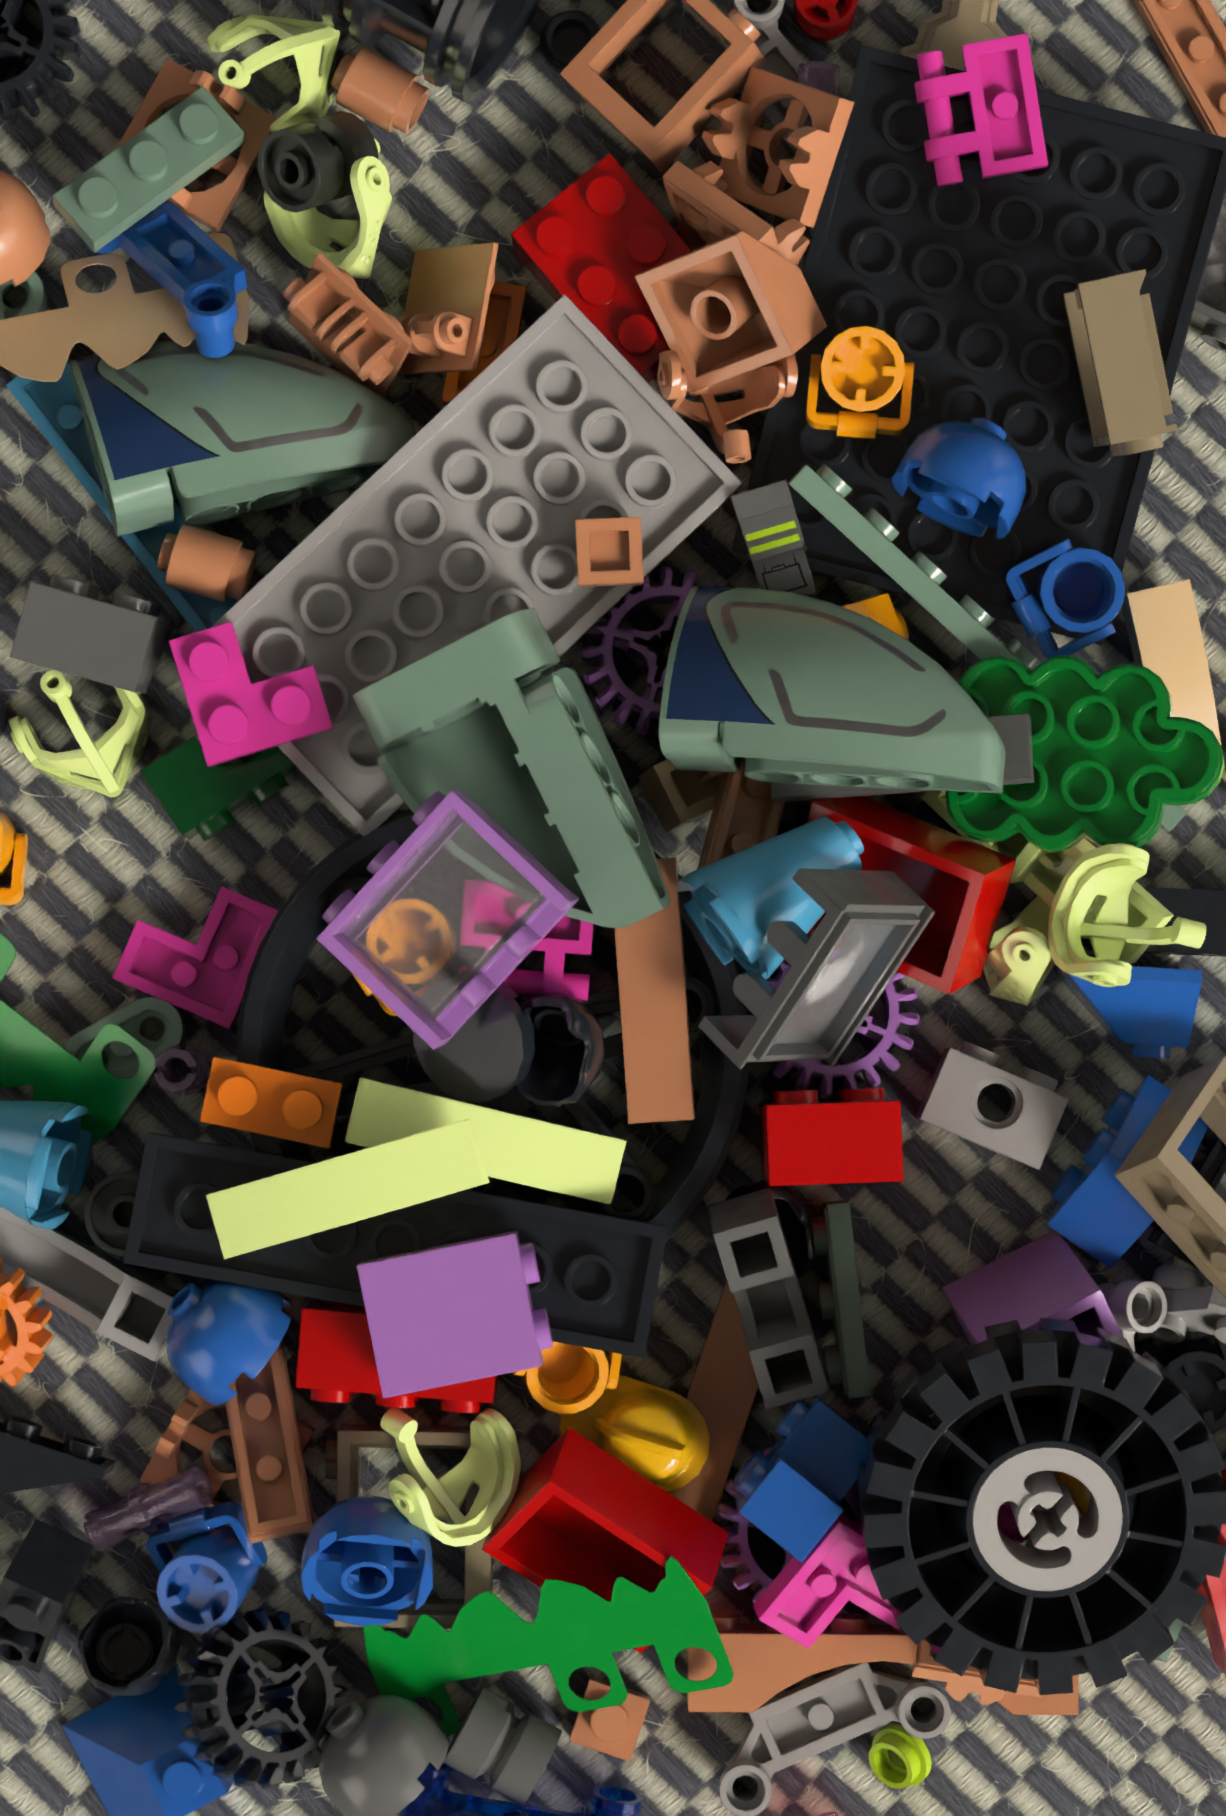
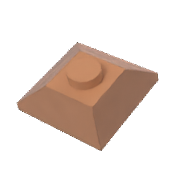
M744 231L737 232L642 271L635 276L670 350H675L678 353L681 368L685 369L687 384L691 393L793 355L827 327L800 268Z

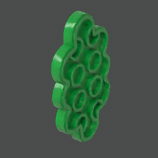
M1063 655L1051 657L1030 671L1017 660L997 656L984 658L973 664L959 680L958 684L971 696L986 717L1028 713L1031 718L1034 783L1003 785L1002 793L946 791L947 812L955 826L971 839L986 843L1003 841L1020 831L1025 839L1037 849L1048 852L1065 851L1078 844L1086 836L1099 847L1107 844L1125 843L1139 848L1148 843L1159 830L1164 814V805L1180 806L1195 804L1208 797L1221 781L1225 767L1223 749L1215 734L1199 721L1184 717H1172L1171 695L1162 679L1149 668L1135 664L1118 665L1098 676L1080 658Z

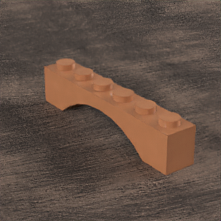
M713 1612L712 1616L734 1676L732 1681L726 1686L687 1693L688 1712H754L778 1692L804 1678L846 1664L879 1661L913 1664L915 1643L901 1627L896 1629L891 1625L868 1624L867 1615L843 1613L837 1614L808 1649L767 1624L740 1623V1615ZM687 1648V1679L701 1681L711 1677L717 1668L714 1656L702 1648ZM1079 1675L1072 1676L1073 1693L1043 1695L1042 1698L1006 1692L1004 1698L997 1702L1013 1715H1078Z

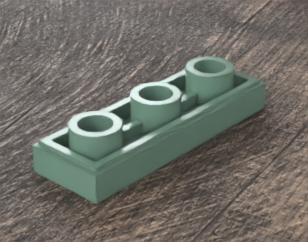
M846 1200L823 1202V1206H820L821 1217L810 1219L814 1242V1256L826 1255L828 1281L817 1282L821 1320L833 1319L835 1345L824 1346L827 1380L829 1385L840 1383V1390L848 1399L871 1396L850 1202Z

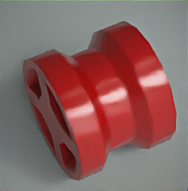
M795 0L793 5L794 21L800 31L810 39L821 42L836 40L844 35L852 26L858 0ZM817 7L822 11H826L827 17L825 14L820 13L817 10L812 11V9Z

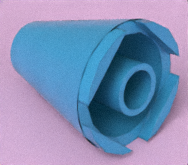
M821 817L692 871L681 878L676 887L678 892H691L693 898L683 904L684 909L700 936L725 966L735 958L747 970L743 974H760L767 980L784 961V958L767 940L769 925L774 921H793L807 934L825 913L792 879L799 868L862 870L859 855L864 852V846L856 832L844 820H840L835 824L829 818Z
M0 1100L1 1208L35 1227L54 1230L65 1221L70 1211L60 1209L68 1192L80 1195L92 1158V1132L81 1129V1116L90 1114L87 1107L73 1102Z

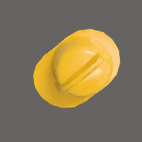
M619 1375L616 1389L605 1388L603 1394L591 1407L574 1414H561V1435L570 1427L666 1492L682 1488L699 1475L708 1458L710 1434L705 1417L693 1402L673 1391L627 1376Z

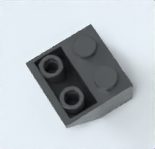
M54 574L51 575L49 586L30 582L10 653L11 658L131 692L146 693L175 624V621L159 617L162 604L118 592L113 593L112 601L108 603L98 600L101 587Z

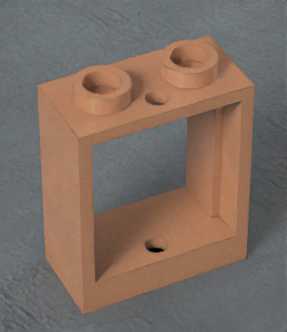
M627 0L563 69L560 75L586 103L659 172L663 173L715 117L710 113L711 106L729 97L732 98L746 83L751 66L760 68L766 62V59L754 43L761 35L760 32L735 8H732L725 16L710 0H681L719 35L729 47L655 127L610 87L601 76L671 0Z

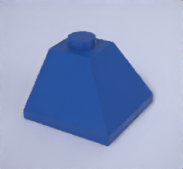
M1056 966V975L1116 1042L1132 1044L1131 1056L1170 1058L1171 1046H1189L1202 984V970L1132 966L1131 979L1128 985L1103 987L1065 973Z
M177 1663L165 1680L152 1691L136 1696L116 1695L62 1725L109 1816H185L228 1793L234 1782L233 1775L222 1779L212 1775L215 1758L203 1762L193 1758L201 1743L199 1737L187 1739L180 1735L187 1725L192 1724L190 1712L184 1714L174 1709L178 1702L189 1699L190 1695L189 1690L176 1682L180 1675L183 1674Z

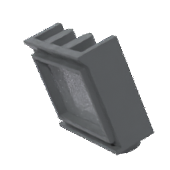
M799 868L792 879L826 912L811 938L793 921L772 922L767 929V940L792 966L778 989L775 990L760 974H740L733 983L734 994L754 1015L704 1016L698 1027L739 1069H742L746 1062L824 1059L830 1066H833L924 931L935 911L893 871Z

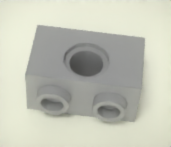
M964 1041L960 1052L952 1048H944L915 1118L1039 1170L1069 1101V1098L1054 1092L1059 1081L1024 1066L1019 1077L995 1067L1000 1057L999 1055ZM990 1084L1001 1085L1010 1096L1009 1111L1003 1118L997 1121L985 1119L977 1106L980 1092Z

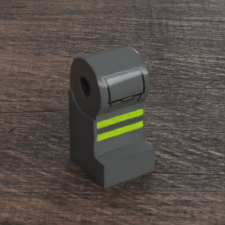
M787 479L731 495L730 497L760 588L793 592L804 596L817 594L805 552L807 550Z

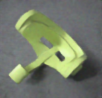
M250 14L246 17L239 16L223 22L209 35L206 43L212 52L228 51L247 39L261 34L276 35L282 39L260 49L241 62L226 60L220 65L218 70L220 80L223 84L236 89L246 87L250 82L251 74L281 58L294 55L301 81L299 102L270 125L269 129L271 132L325 116L332 103L335 88L331 86V82L335 74L340 38L339 30L333 29L324 24V22Z
M375 139L376 146H377V149H378V155H379V153H380V145H379L378 141ZM373 156L362 157L356 160L351 167V187L360 220L332 219L318 212L316 207L297 213L287 211L273 202L266 191L264 192V205L274 232L280 243L293 258L311 269L316 256L321 252L334 266L345 270L353 278L368 279L371 276L381 227L392 201V196L389 192V176L385 166L379 159ZM335 242L345 249L337 252L330 247V244Z
M57 670L47 671L40 680L41 689L51 701L58 704L81 748L59 753L46 751L26 717L21 719L18 715L9 719L12 729L10 735L15 746L21 754H25L34 767L61 784L73 788L92 790L111 798L119 796L132 769L143 754L148 739L149 719L147 709L140 695L141 693L114 687L122 703V711L117 722L94 742L70 699L72 694L71 684L61 672Z
M1116 843L1087 851L1071 866L1053 899L1048 920L1047 941L1050 955L1055 965L1063 972L1095 985L1115 987L1128 985L1131 979V964L1119 961L1125 943L1148 945L1181 944L1199 949L1205 940L1206 925L1205 923L1177 917L1173 925L1168 927H1129V894L1134 882L1147 873L1150 855L1147 851L1134 845ZM1095 896H1104L1105 900L1092 924L1084 923L1083 919ZM1081 938L1090 939L1096 958L1087 956L1082 946Z
M1038 895L1010 924L994 932L983 967L991 991L989 995L1028 1006L1055 965L1050 955L1047 941L1048 920L1051 908Z
M395 1407L390 1408L383 1415L380 1424L381 1428L395 1438L400 1456L411 1476L405 1473L399 1474L388 1485L389 1494L394 1505L409 1520V1523L426 1531L442 1543L454 1547L472 1545L487 1536L502 1521L510 1507L518 1487L521 1470V1458L516 1434L507 1419L494 1409L487 1408L471 1422V1446L464 1459L446 1474L436 1479L421 1457L414 1439L418 1428L417 1421ZM472 1484H476L480 1489L468 1514L464 1516L459 1510Z

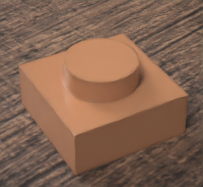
M641 517L575 520L578 587L641 585L644 583Z
M590 1675L583 1698L595 1700L604 1697L610 1690V1682ZM626 1688L627 1698L622 1704L578 1712L569 1741L630 1762L651 1701V1696Z

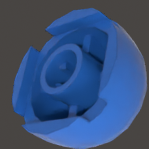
M972 418L970 423L956 420L934 424L920 433L902 457L891 480L895 490L902 497L907 487L921 497L916 509L927 517L951 529L980 538L983 537L987 527L997 528L996 539H1001L1009 533L1021 509L1026 493V473L1017 452L1005 441L1006 432L989 420Z
M205 1279L198 1286L192 1282L186 1284L175 1295L167 1310V1314L173 1318L166 1334L167 1357L174 1373L189 1389L210 1404L217 1406L231 1400L238 1393L230 1388L229 1385L242 1372L253 1380L277 1350L291 1320V1317L284 1313L282 1308L293 1306L292 1300L279 1291L213 1279Z
M361 1496L335 1503L317 1519L306 1539L301 1568L303 1593L309 1601L312 1593L315 1599L324 1603L323 1613L336 1621L358 1626L385 1625L397 1621L398 1610L407 1608L415 1602L416 1611L425 1604L433 1588V1558L429 1534L409 1523V1520L397 1509L391 1499L378 1496Z

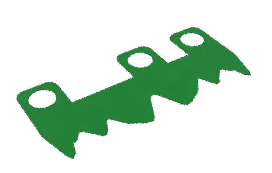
M0 933L1 982L16 958V950L11 941ZM0 999V1087L11 1088L32 1084L34 1085L33 1101L73 1102L87 1107L90 1114L81 1116V1129L92 1132L91 1146H93L111 1132L124 1116L155 1070V1055L120 1026L107 1024L101 1028L79 1061ZM113 1041L123 1042L136 1052L139 1059V1070L134 1077L121 1079L113 1076L105 1068L102 1061V1051L108 1043Z
M672 1556L665 1563L666 1578L659 1582L655 1591L649 1592L624 1577H617L613 1585L611 1601L605 1600L582 1585L558 1579H545L541 1587L537 1616L532 1623L520 1618L495 1594L486 1590L477 1594L459 1610L450 1631H446L435 1619L427 1614L419 1616L418 1621L407 1638H403L390 1630L385 1631L381 1625L363 1626L367 1662L380 1694H392L408 1700L417 1697L433 1700L442 1709L443 1719L440 1725L447 1731L448 1736L458 1731L460 1722L444 1685L447 1682L548 1664L563 1704L572 1711L584 1712L617 1706L626 1700L627 1690L612 1652L654 1645L668 1684L672 1689L680 1693L723 1687L728 1685L734 1676L707 1600L681 1564ZM686 1648H702L714 1656L717 1663L716 1671L705 1680L694 1681L680 1675L675 1668L674 1662L677 1654ZM581 1667H594L603 1671L610 1680L609 1692L604 1697L595 1700H588L577 1696L569 1686V1677L572 1672Z

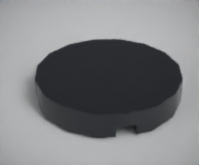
M465 970L434 982L421 996V999L435 1010L466 977L470 970ZM503 981L445 1045L433 1050L413 1031V1044L422 1069L440 1090L459 1101L482 1103L508 1093L512 1087L518 1085L528 1074L535 1053L534 1026L528 1011L522 1013L519 1004L514 1000V998L519 996L508 983Z

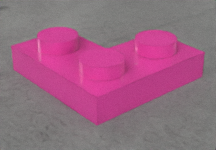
M232 622L169 640L207 766L211 767L334 729L314 665L252 684Z
M222 886L197 944L137 920L112 979L228 1029H232L240 1012L247 977L255 955L278 910Z
M842 1513L801 1563L793 1556L753 1605L758 1620L808 1649L848 1601H851L896 1629L900 1627L894 1619L889 1600H882L870 1570L860 1524Z

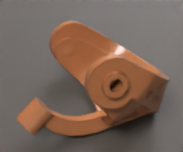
M672 350L659 353L657 376L661 394L665 400H669L670 407L675 412L707 426L715 447L720 453L725 454V461L735 464L751 459L749 433L747 430L741 429L728 431L726 425L755 412L772 408L782 397L793 396L798 380V366L793 354L691 393L687 384L685 369L681 368L678 353ZM740 390L744 394L742 399L726 402H716L714 398L715 396ZM688 395L696 398L699 402L689 401L685 399V396Z

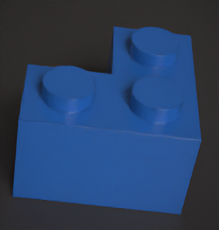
M1150 1075L1145 1077L1132 1094L1124 1089L1118 1092L1101 1118V1121L1109 1125L1108 1129L1103 1127L1099 1130L1081 1158L1086 1163L1081 1169L1071 1164L1061 1175L1050 1194L1058 1203L1047 1226L1110 1269L1154 1221L1114 1176L1172 1091ZM1200 1116L1178 1148V1151L1190 1164L1208 1128V1125Z
M818 1395L813 1396L807 1405L801 1400L795 1401L774 1429L782 1437L766 1456L757 1450L734 1478V1482L737 1483L735 1489L738 1491L735 1494L738 1512L801 1563L843 1512L840 1501L859 1478L860 1462H868L870 1455L866 1440L868 1436Z

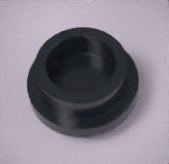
M564 11L548 20L540 36L541 53L548 66L554 71L561 73L600 30L598 24L590 16L579 11Z

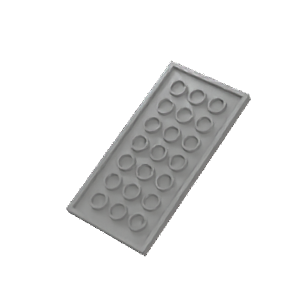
M564 294L212 627L228 622L234 624L252 684L312 665L315 666L334 729L278 747L364 837L379 828L405 802L396 793L378 764L377 757L382 755V753L378 749L352 697L355 693L506 615L524 609L535 608L560 658L636 586L578 587L575 520L641 517L643 575L646 577L735 493L743 483Z

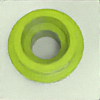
M886 1725L873 1738L872 1747L869 1751V1764L876 1777L885 1785L895 1789H902L907 1786L918 1785L929 1775L932 1763L927 1746L923 1739L912 1736L902 1725Z

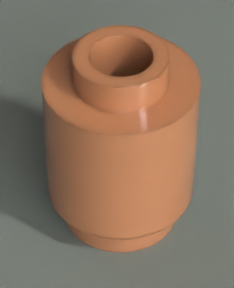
M363 47L356 56L349 52L346 53L338 65L331 82V86L339 90L336 104L390 133L396 128L408 134L417 123L430 94L429 88L418 83L419 75L367 47Z
M183 524L178 535L166 534L159 554L157 570L167 572L166 586L226 603L229 597L240 600L247 594L255 568L257 552L243 548V541Z

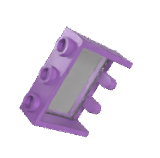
M464 789L451 790L446 797L440 791H437L424 802L411 819L418 828L401 846L395 840H392L373 858L367 866V870L374 876L357 894L348 889L331 904L322 916L329 925L316 938L433 1050L445 1045L579 900L574 893L559 882L474 802Z

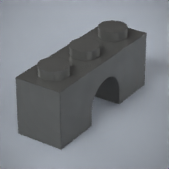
M771 1188L708 1205L713 1236L730 1292L735 1297L746 1336L748 1351L766 1410L829 1392L822 1359Z

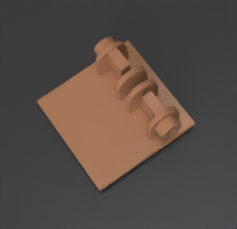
M492 242L415 250L405 313L401 318L395 317L402 325L404 332L414 342L397 373L398 375L477 370L479 355L484 346V326L490 292L495 282L494 268L499 244Z
M320 252L316 256L306 280L304 281L301 277H298L283 293V297L290 302L288 310L291 314L288 322L342 374L365 385L385 398L414 341L404 332L402 325L394 316L383 312L358 288L355 280L349 273L334 266Z

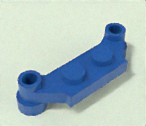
M168 201L158 206L96 252L109 253L117 248H121L185 308L187 324L195 332L196 346L202 355L210 358H219L228 355L234 349V326L238 319L237 293L247 288L245 268L172 202Z

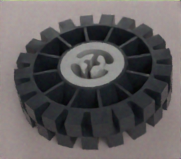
M1040 1318L1039 1330L1022 1331L1017 1320L985 1326L987 1340L968 1346L963 1336H960L933 1352L937 1365L925 1375L914 1367L893 1390L897 1404L891 1413L888 1414L880 1410L866 1439L870 1455L868 1462H860L857 1489L861 1507V1515L858 1517L870 1570L882 1600H889L894 1619L916 1645L923 1639L927 1641L930 1645L933 1659L961 1677L967 1668L971 1666L979 1670L984 1686L1016 1693L1020 1678L1034 1679L1039 1695L1073 1693L1072 1676L1090 1672L1095 1686L1098 1688L1128 1676L1122 1659L1137 1651L1150 1664L1175 1644L1168 1627L1177 1618L1192 1626L1209 1601L1202 1583L1206 1575L1220 1578L1226 1558V1540L1221 1533L1222 1524H1226V1483L1222 1478L1221 1470L1226 1468L1214 1437L1207 1425H1205L1187 1392L1180 1389L1171 1372L1148 1352H1145L1142 1356L1135 1353L1127 1339L1099 1327L1095 1328L1092 1336L1079 1333L1074 1321ZM1050 1471L1069 1474L1077 1478L1089 1489V1507L1084 1517L1079 1518L1078 1511L1065 1483L1059 1487L1055 1475ZM1010 1501V1507L1021 1535L1025 1537L1029 1533L1032 1543L1036 1548L1026 1547L1012 1541L998 1528L999 1508L1004 1502ZM1038 1504L1046 1509L1053 1506L1056 1508L1050 1515L1041 1510L1035 1514L1032 1512V1509Z

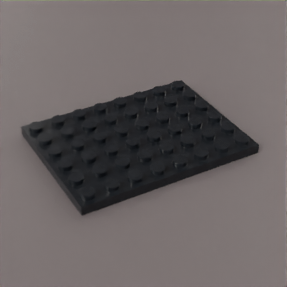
M862 45L848 100L853 101L854 105L820 206L803 271V276L827 327L794 353L798 366V380L795 392L791 397H782L774 407L767 410L747 490L787 479L788 483L804 464L808 465L814 472L825 464L852 488L851 492L844 499L854 509L864 516L872 507L900 532L892 543L911 560L920 551L947 575L939 586L957 603L967 594L991 617L1021 624L1011 605L1016 600L1006 580L1007 573L1016 564L1069 538L1073 547L1094 549L1110 557L1122 573L1156 450L1112 457L1109 445L1093 446L1063 294L1074 292L1075 289H1078L1077 284L1146 269V275L1139 292L1140 295L1150 294L1169 395H1171L1226 193V138L1037 90L1048 160L1047 167L982 179L978 153L968 154L959 157L963 182L938 187L934 162H927L924 141L930 140L924 103H917L914 83L920 81L917 59ZM945 66L946 75L965 72ZM969 94L950 98L955 134L974 131ZM869 326L883 330L897 342L904 355V362H914L910 420L907 430L900 435L876 434L875 439L841 437L837 436V431L812 428L806 420L811 354L821 355L822 361L825 349L835 336L849 328ZM820 372L816 412H856L842 408L829 397L822 384ZM902 386L891 402L876 410L863 412L878 414L877 417L899 418ZM972 418H983L995 423L1006 432L1005 441L1017 452L1026 473V493L1021 509L1009 533L1004 538L996 539L997 528L987 527L982 538L951 529L917 510L916 507L921 497L909 487H907L903 497L895 490L891 479L902 457L916 437L930 426L956 420L970 423ZM788 484L807 551L805 554L811 571L911 596ZM738 523L732 550L749 554L740 524ZM1044 563L1021 574L1030 593H1035L1037 575ZM1048 619L1051 625L1049 630L1052 633L1075 639L1087 634L1068 631ZM1104 638L1095 642V644L1102 645Z

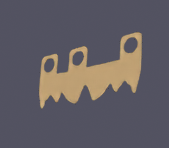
M223 233L207 234L238 262L232 240L229 236ZM115 253L71 260L62 266L60 274L69 307L0 320V366L22 378L42 382H57L62 376L72 348L77 343L87 345L110 367L118 370L130 365L146 354L162 332H165L175 343L182 347L190 345L195 338V332L187 324L184 306L165 288L134 294L125 259ZM90 265H106L115 271L117 276L115 284L104 292H85L75 282L78 272ZM246 289L237 293L238 319L234 326L235 341L245 345L248 337L250 300Z

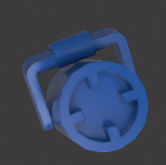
M1068 538L1016 564L1007 573V584L1016 600L1011 605L1028 638L1035 637L1043 655L1047 659L1055 656H1069L1116 632L1112 623L1109 622L1116 617L1123 605L1125 584L1121 570L1110 557L1090 548L1073 547ZM1044 563L1037 574L1035 593H1030L1021 574ZM1048 619L1068 631L1087 634L1058 647L1049 630L1051 625Z
M232 1501L212 1507L206 1505L170 1516L169 1520L157 1523L151 1528L146 1544L147 1551L160 1572L156 1589L160 1607L170 1621L181 1629L194 1633H206L212 1628L225 1626L255 1584L259 1566L267 1563V1553L263 1543L257 1542L252 1544L248 1539L243 1507ZM186 1539L173 1556L166 1542Z

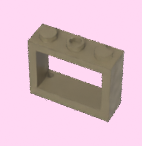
M1226 1056L1182 1075L1114 1176L1226 1299V1203L1178 1151L1179 1146L1199 1116L1226 1145Z
M342 1424L338 1430L337 1440H327L326 1479H337L336 1503L352 1497H361V1448H397L395 1438L383 1430L381 1425ZM418 1425L414 1439L417 1448L467 1449L468 1452L471 1446L470 1426ZM472 1484L466 1496V1515L480 1489L476 1484ZM326 1505L325 1511H327L333 1505ZM486 1536L472 1545L465 1546L464 1599H427L425 1604L416 1611L414 1602L409 1607L398 1610L397 1621L381 1626L386 1628H414L419 1616L427 1614L435 1619L443 1628L451 1629L459 1610L477 1594L486 1590L493 1593V1557L482 1550ZM334 1620V1627H363Z

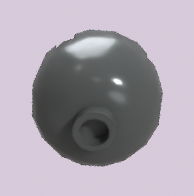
M392 1694L366 1698L358 1704L355 1701H349L333 1713L326 1725V1729L331 1735L323 1741L321 1746L322 1753L318 1764L323 1789L343 1816H395L425 1789L417 1778L424 1772L429 1762L437 1770L440 1769L450 1744L447 1731L430 1713L417 1703Z

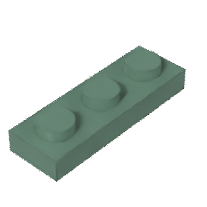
M202 86L53 195L54 207L91 250L96 253L244 144V131L206 88Z

